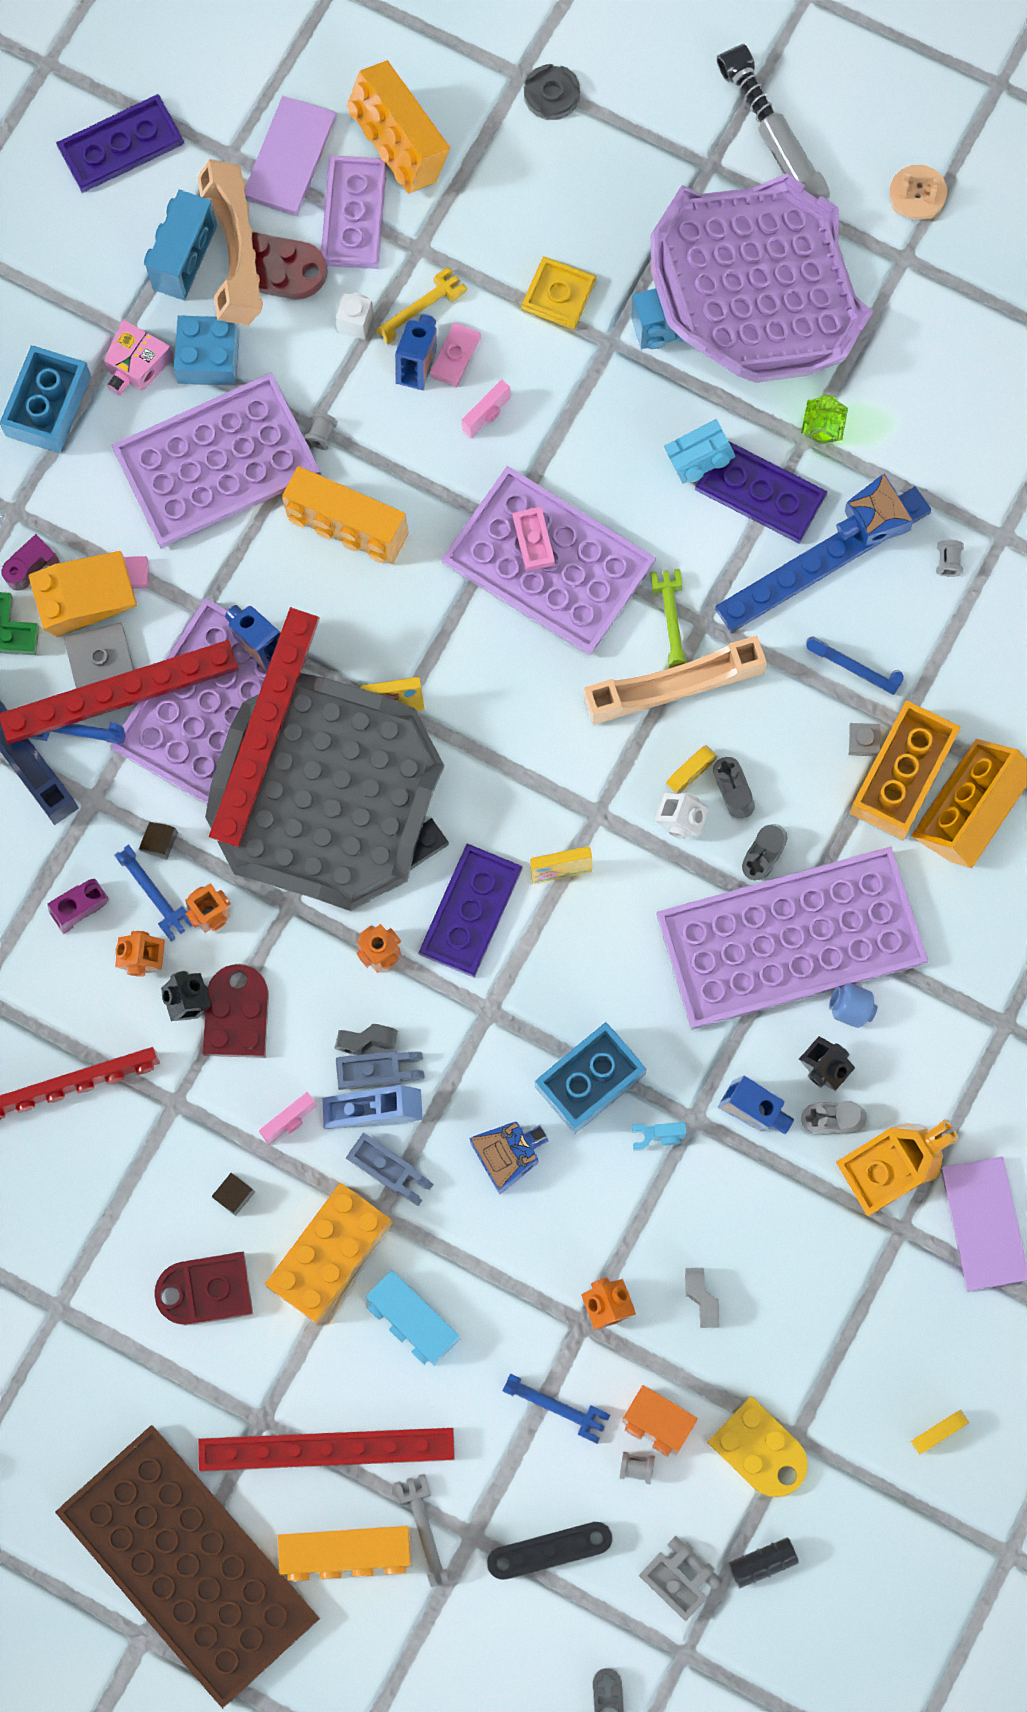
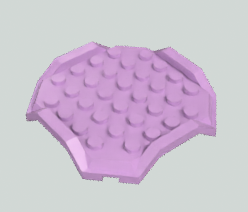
M788 173L748 189L700 194L682 185L651 233V274L668 326L685 342L735 375L754 383L809 376L843 362L873 313L867 305L855 296L839 248V207L822 196L817 199L803 189L805 187L803 183Z

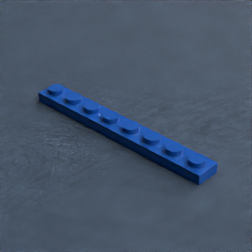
M916 486L899 495L914 520L913 524L931 513L932 509ZM837 532L715 606V610L730 633H733L886 540L871 545H864L858 534L843 540Z

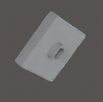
M122 622L63 637L76 688L134 670Z

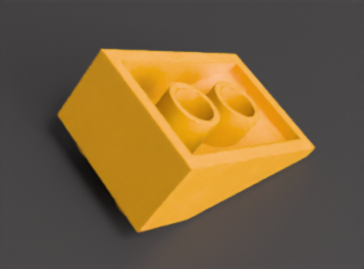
M122 551L54 564L28 575L43 629L56 637H61L138 606Z

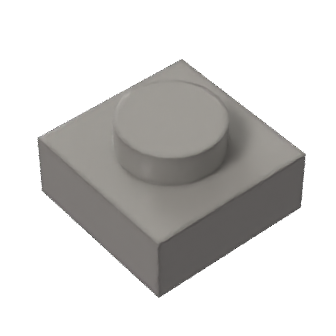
M850 723L849 755L877 756L880 752V724Z

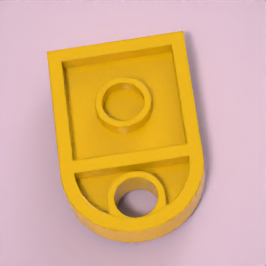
M752 1396L707 1441L753 1489L768 1497L786 1496L795 1491L805 1479L808 1463L803 1447ZM790 1467L795 1471L796 1479L793 1484L784 1485L779 1481L778 1471L780 1468Z

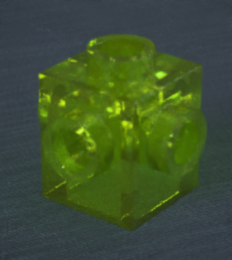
M822 395L820 398L807 400L801 433L819 444L843 440L848 407L838 402V399L831 395Z

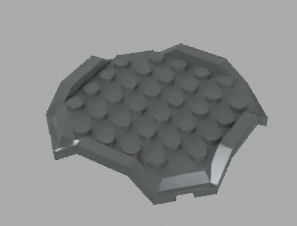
M301 673L240 847L238 848L220 841L217 842L234 875L266 883L352 911L370 902L371 899L408 882L419 835L433 792L445 765L415 708L386 696L335 680ZM259 694L242 703L229 728L210 786L205 814L210 828L213 826Z

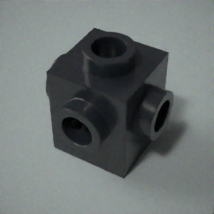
M188 971L174 973L170 976L171 979L161 987L162 1000L167 1007L171 1022L198 1019L211 1007L208 988L204 984L201 973L188 974Z
M820 1036L815 1039L799 1058L810 1072L807 1076L814 1084L820 1088L825 1085L834 1091L840 1087L855 1069L848 1059L850 1054L838 1043L833 1044Z

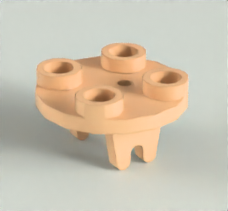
M910 165L901 169L894 176L890 185V200L893 210L911 219L935 218L947 199V184L943 176L934 168L926 165Z

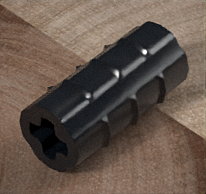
M786 1537L749 1554L742 1555V1557L728 1563L737 1586L742 1588L782 1570L785 1571L787 1568L799 1564V1560L790 1539Z

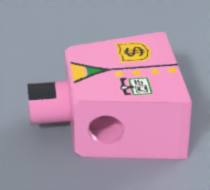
M123 319L104 361L107 370L113 374L106 385L107 388L117 395H121L128 384L139 390H144L174 358L171 347Z

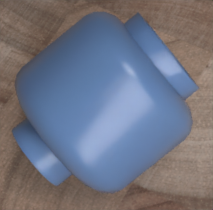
M851 983L837 987L829 1002V1009L832 1010L833 1018L855 1028L862 1027L867 1021L872 1022L877 1013V1005L874 1004L873 993Z

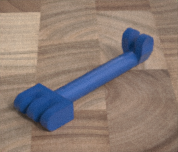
M814 636L809 637L806 641V647L809 651L822 658H827L892 695L896 693L904 679L903 673L900 670H894L888 679L833 649L827 643Z
M110 722L108 729L71 724L30 737L35 740L48 741L50 732L103 740L108 743L123 744L126 734L123 726Z
M129 844L124 847L122 852L118 851L114 854L121 866H126L165 918L158 925L170 941L175 939L174 933L169 929L173 925L180 934L186 931L179 922L181 919L184 918L186 924L192 927V924L185 915L187 912L185 908L181 906L176 911L173 910L136 861V853Z
M511 1373L509 1374L502 1392L513 1397L517 1395L581 1425L577 1435L598 1444L600 1438L595 1434L589 1433L590 1428L603 1432L605 1426L594 1420L598 1416L608 1421L610 1418L609 1413L590 1405L587 1414L520 1383L521 1378Z

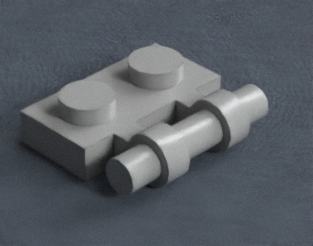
M675 1535L667 1545L676 1555L669 1560L660 1552L639 1574V1577L686 1622L708 1598L699 1587L706 1582L715 1590L722 1580L714 1573L715 1568L710 1563L706 1565L692 1552L694 1548L688 1542L684 1544ZM683 1561L697 1573L692 1581L677 1568Z

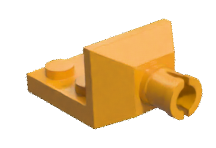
M942 1120L930 1130L926 1127L910 1123L891 1127L836 1161L867 1216L876 1213L921 1184L939 1177L943 1159L941 1150L958 1141L956 1131L947 1133L942 1137V1134L953 1128L947 1120Z

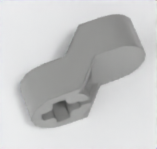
M853 1101L815 1103L807 1106L801 1114L802 1125L805 1129L816 1135L856 1132L861 1130L867 1121L866 1111Z
M685 1268L686 1297H689L699 1305L700 1328H719V1300L705 1290L704 1268Z

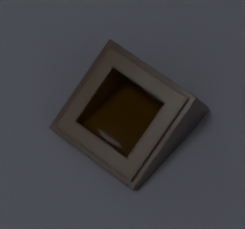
M149 822L139 850L167 860L178 834L176 827Z
M230 1173L211 1197L236 1217L255 1191L241 1179Z

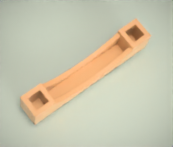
M209 159L197 176L200 197L212 201L214 213L224 232L229 254L228 278L214 295L217 320L249 326L260 315L263 301L259 294V275L256 273L255 266L256 252L252 246V227L249 225L248 218L249 205L246 202L244 191L245 180L242 177L240 165Z
M756 635L729 643L728 646L714 653L670 669L633 678L610 679L584 687V700L592 724L596 725L765 674L767 662Z

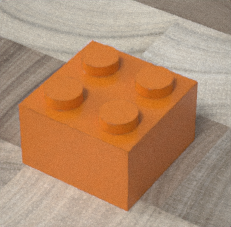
M642 1385L625 1413L622 1423L626 1424L625 1431L639 1440L643 1436L654 1442L653 1449L668 1457L670 1453L677 1456L698 1418L645 1385Z

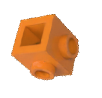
M211 883L205 887L197 888L185 900L189 910L185 915L194 928L200 926L204 933L209 930L214 932L228 922L227 918L230 917L228 906L231 903L221 889L216 891ZM206 909H213L205 916L203 915Z
M379 924L377 927L371 925L358 936L360 939L356 942L359 951L356 954L366 968L372 966L376 973H378L382 969L387 970L398 962V957L401 956L398 944L401 943V940L391 927L386 930L382 924ZM383 941L382 948H373L378 942Z
M131 931V935L118 937L115 949V967L127 970V975L136 977L145 976V972L162 970L165 939L149 936V933L145 931Z
M609 1277L602 1278L591 1283V1290L581 1294L594 1330L615 1325L636 1315L623 1279L610 1282Z

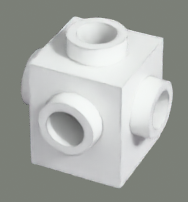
M664 793L655 821L669 829L668 833L673 837L679 839H686V836L700 837L709 809L698 802L699 798L692 794Z

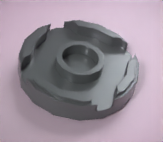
M545 64L535 68L527 76L524 85V101L528 109L540 118L558 120L566 117L576 109L580 100V83L576 75L569 68L562 65L559 67L553 66V64Z

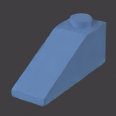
M405 1085L322 1098L324 1129L390 1125L423 1120L421 1089Z

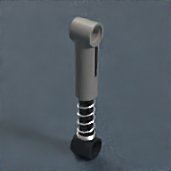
M742 43L717 55L716 60L722 76L727 82L732 81L735 85L740 86L739 92L745 95V102L751 105L750 111L756 114V121L761 122L758 130L783 174L788 173L805 185L803 189L817 199L820 196L828 199L830 191L825 178L819 171L816 172L783 114L774 112L772 109L773 103L768 102L766 98L767 93H763L761 90L762 84L757 83L756 75H754L753 71L755 63L748 47Z

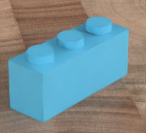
M393 1270L365 1296L370 1303L366 1308L379 1321L385 1317L392 1324L388 1330L401 1343L407 1339L415 1347L411 1351L412 1354L424 1365L429 1361L435 1366L460 1340V1336Z

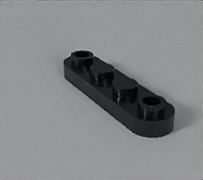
M591 1522L494 1549L489 1554L487 1568L496 1579L507 1580L600 1555L610 1548L612 1533L604 1523ZM594 1532H599L603 1538L602 1542L598 1545L590 1541V1536ZM501 1557L509 1560V1567L506 1570H501L497 1566V1561Z

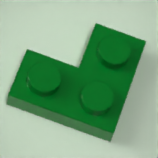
M0 592V653L36 655L39 633L38 623L10 621L13 596L11 593Z

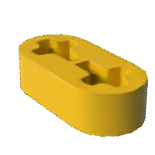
M707 745L703 746L671 775L666 785L675 794H680L712 765L717 755Z
M960 1409L910 1442L920 1455L970 1422Z

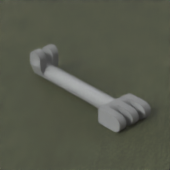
M425 1473L419 1475V1483L422 1486L419 1489H416L413 1477L406 1479L410 1491L404 1493V1488L400 1481L395 1482L394 1485L400 1505L410 1502L430 1570V1574H427L430 1587L449 1582L446 1569H442L422 1500L424 1497L431 1496Z

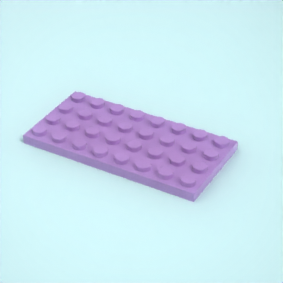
M891 846L675 906L656 913L691 1030L829 992L847 983L857 984L928 963V958Z

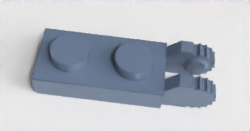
M397 1051L337 1057L338 1089L400 1084V1081L407 1082L424 1079V1071L421 1070L399 1072V1062H418L423 1059L422 1052L397 1053Z
M364 1132L345 1157L349 1162L396 1194L400 1193L417 1206L423 1200L415 1192L403 1186L409 1176L424 1189L430 1190L434 1185L415 1171L414 1166Z

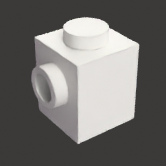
M343 293L335 317L337 332L366 340L374 315L372 300L360 293Z

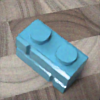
M717 419L664 445L682 484L688 481H698L707 471L713 468H723L731 459L736 457Z

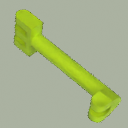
M674 569L673 575L675 580L672 581L669 578V571H662L663 582H658L657 572H650L653 594L662 593L671 651L668 654L669 669L675 667V665L687 663L686 653L682 650L674 595L675 591H682L683 588L680 569Z

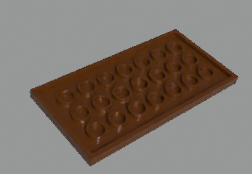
M153 1425L149 1426L55 1511L57 1516L222 1709L321 1619L283 1575H279V1570Z

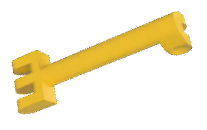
M449 267L434 276L433 282L437 287L376 328V333L379 336H383V340L387 345L396 339L395 330L444 295L452 303L467 291L468 288L464 284L456 287L460 282L456 275L447 280L453 274Z

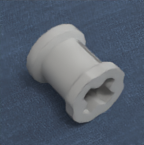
M316 411L312 415L313 423L309 434H305L304 439L309 446L327 450L332 428L337 426L338 421L329 414Z
M958 540L938 542L937 549L940 551V563L936 568V573L947 577L960 576L963 573V567L960 566L964 543Z
M623 1451L619 1479L633 1478L645 1480L646 1484L651 1485L655 1456L650 1455L649 1458L629 1455L628 1452Z

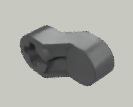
M720 758L713 766V773L725 805L733 817L746 818L753 813L755 803L743 770L735 758Z
M770 824L764 826L758 832L742 863V871L750 880L764 879L772 871L788 839L787 832L782 826Z
M375 1023L361 1033L339 1030L334 1048L353 1055H361L372 1046L394 1049L398 1030Z

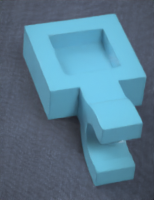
M685 1122L654 1124V1126L632 1124L631 1126L632 1133L641 1132L645 1136L644 1141L633 1143L634 1151L646 1149L651 1140H654V1142L661 1141L663 1146L680 1144V1140L686 1138Z

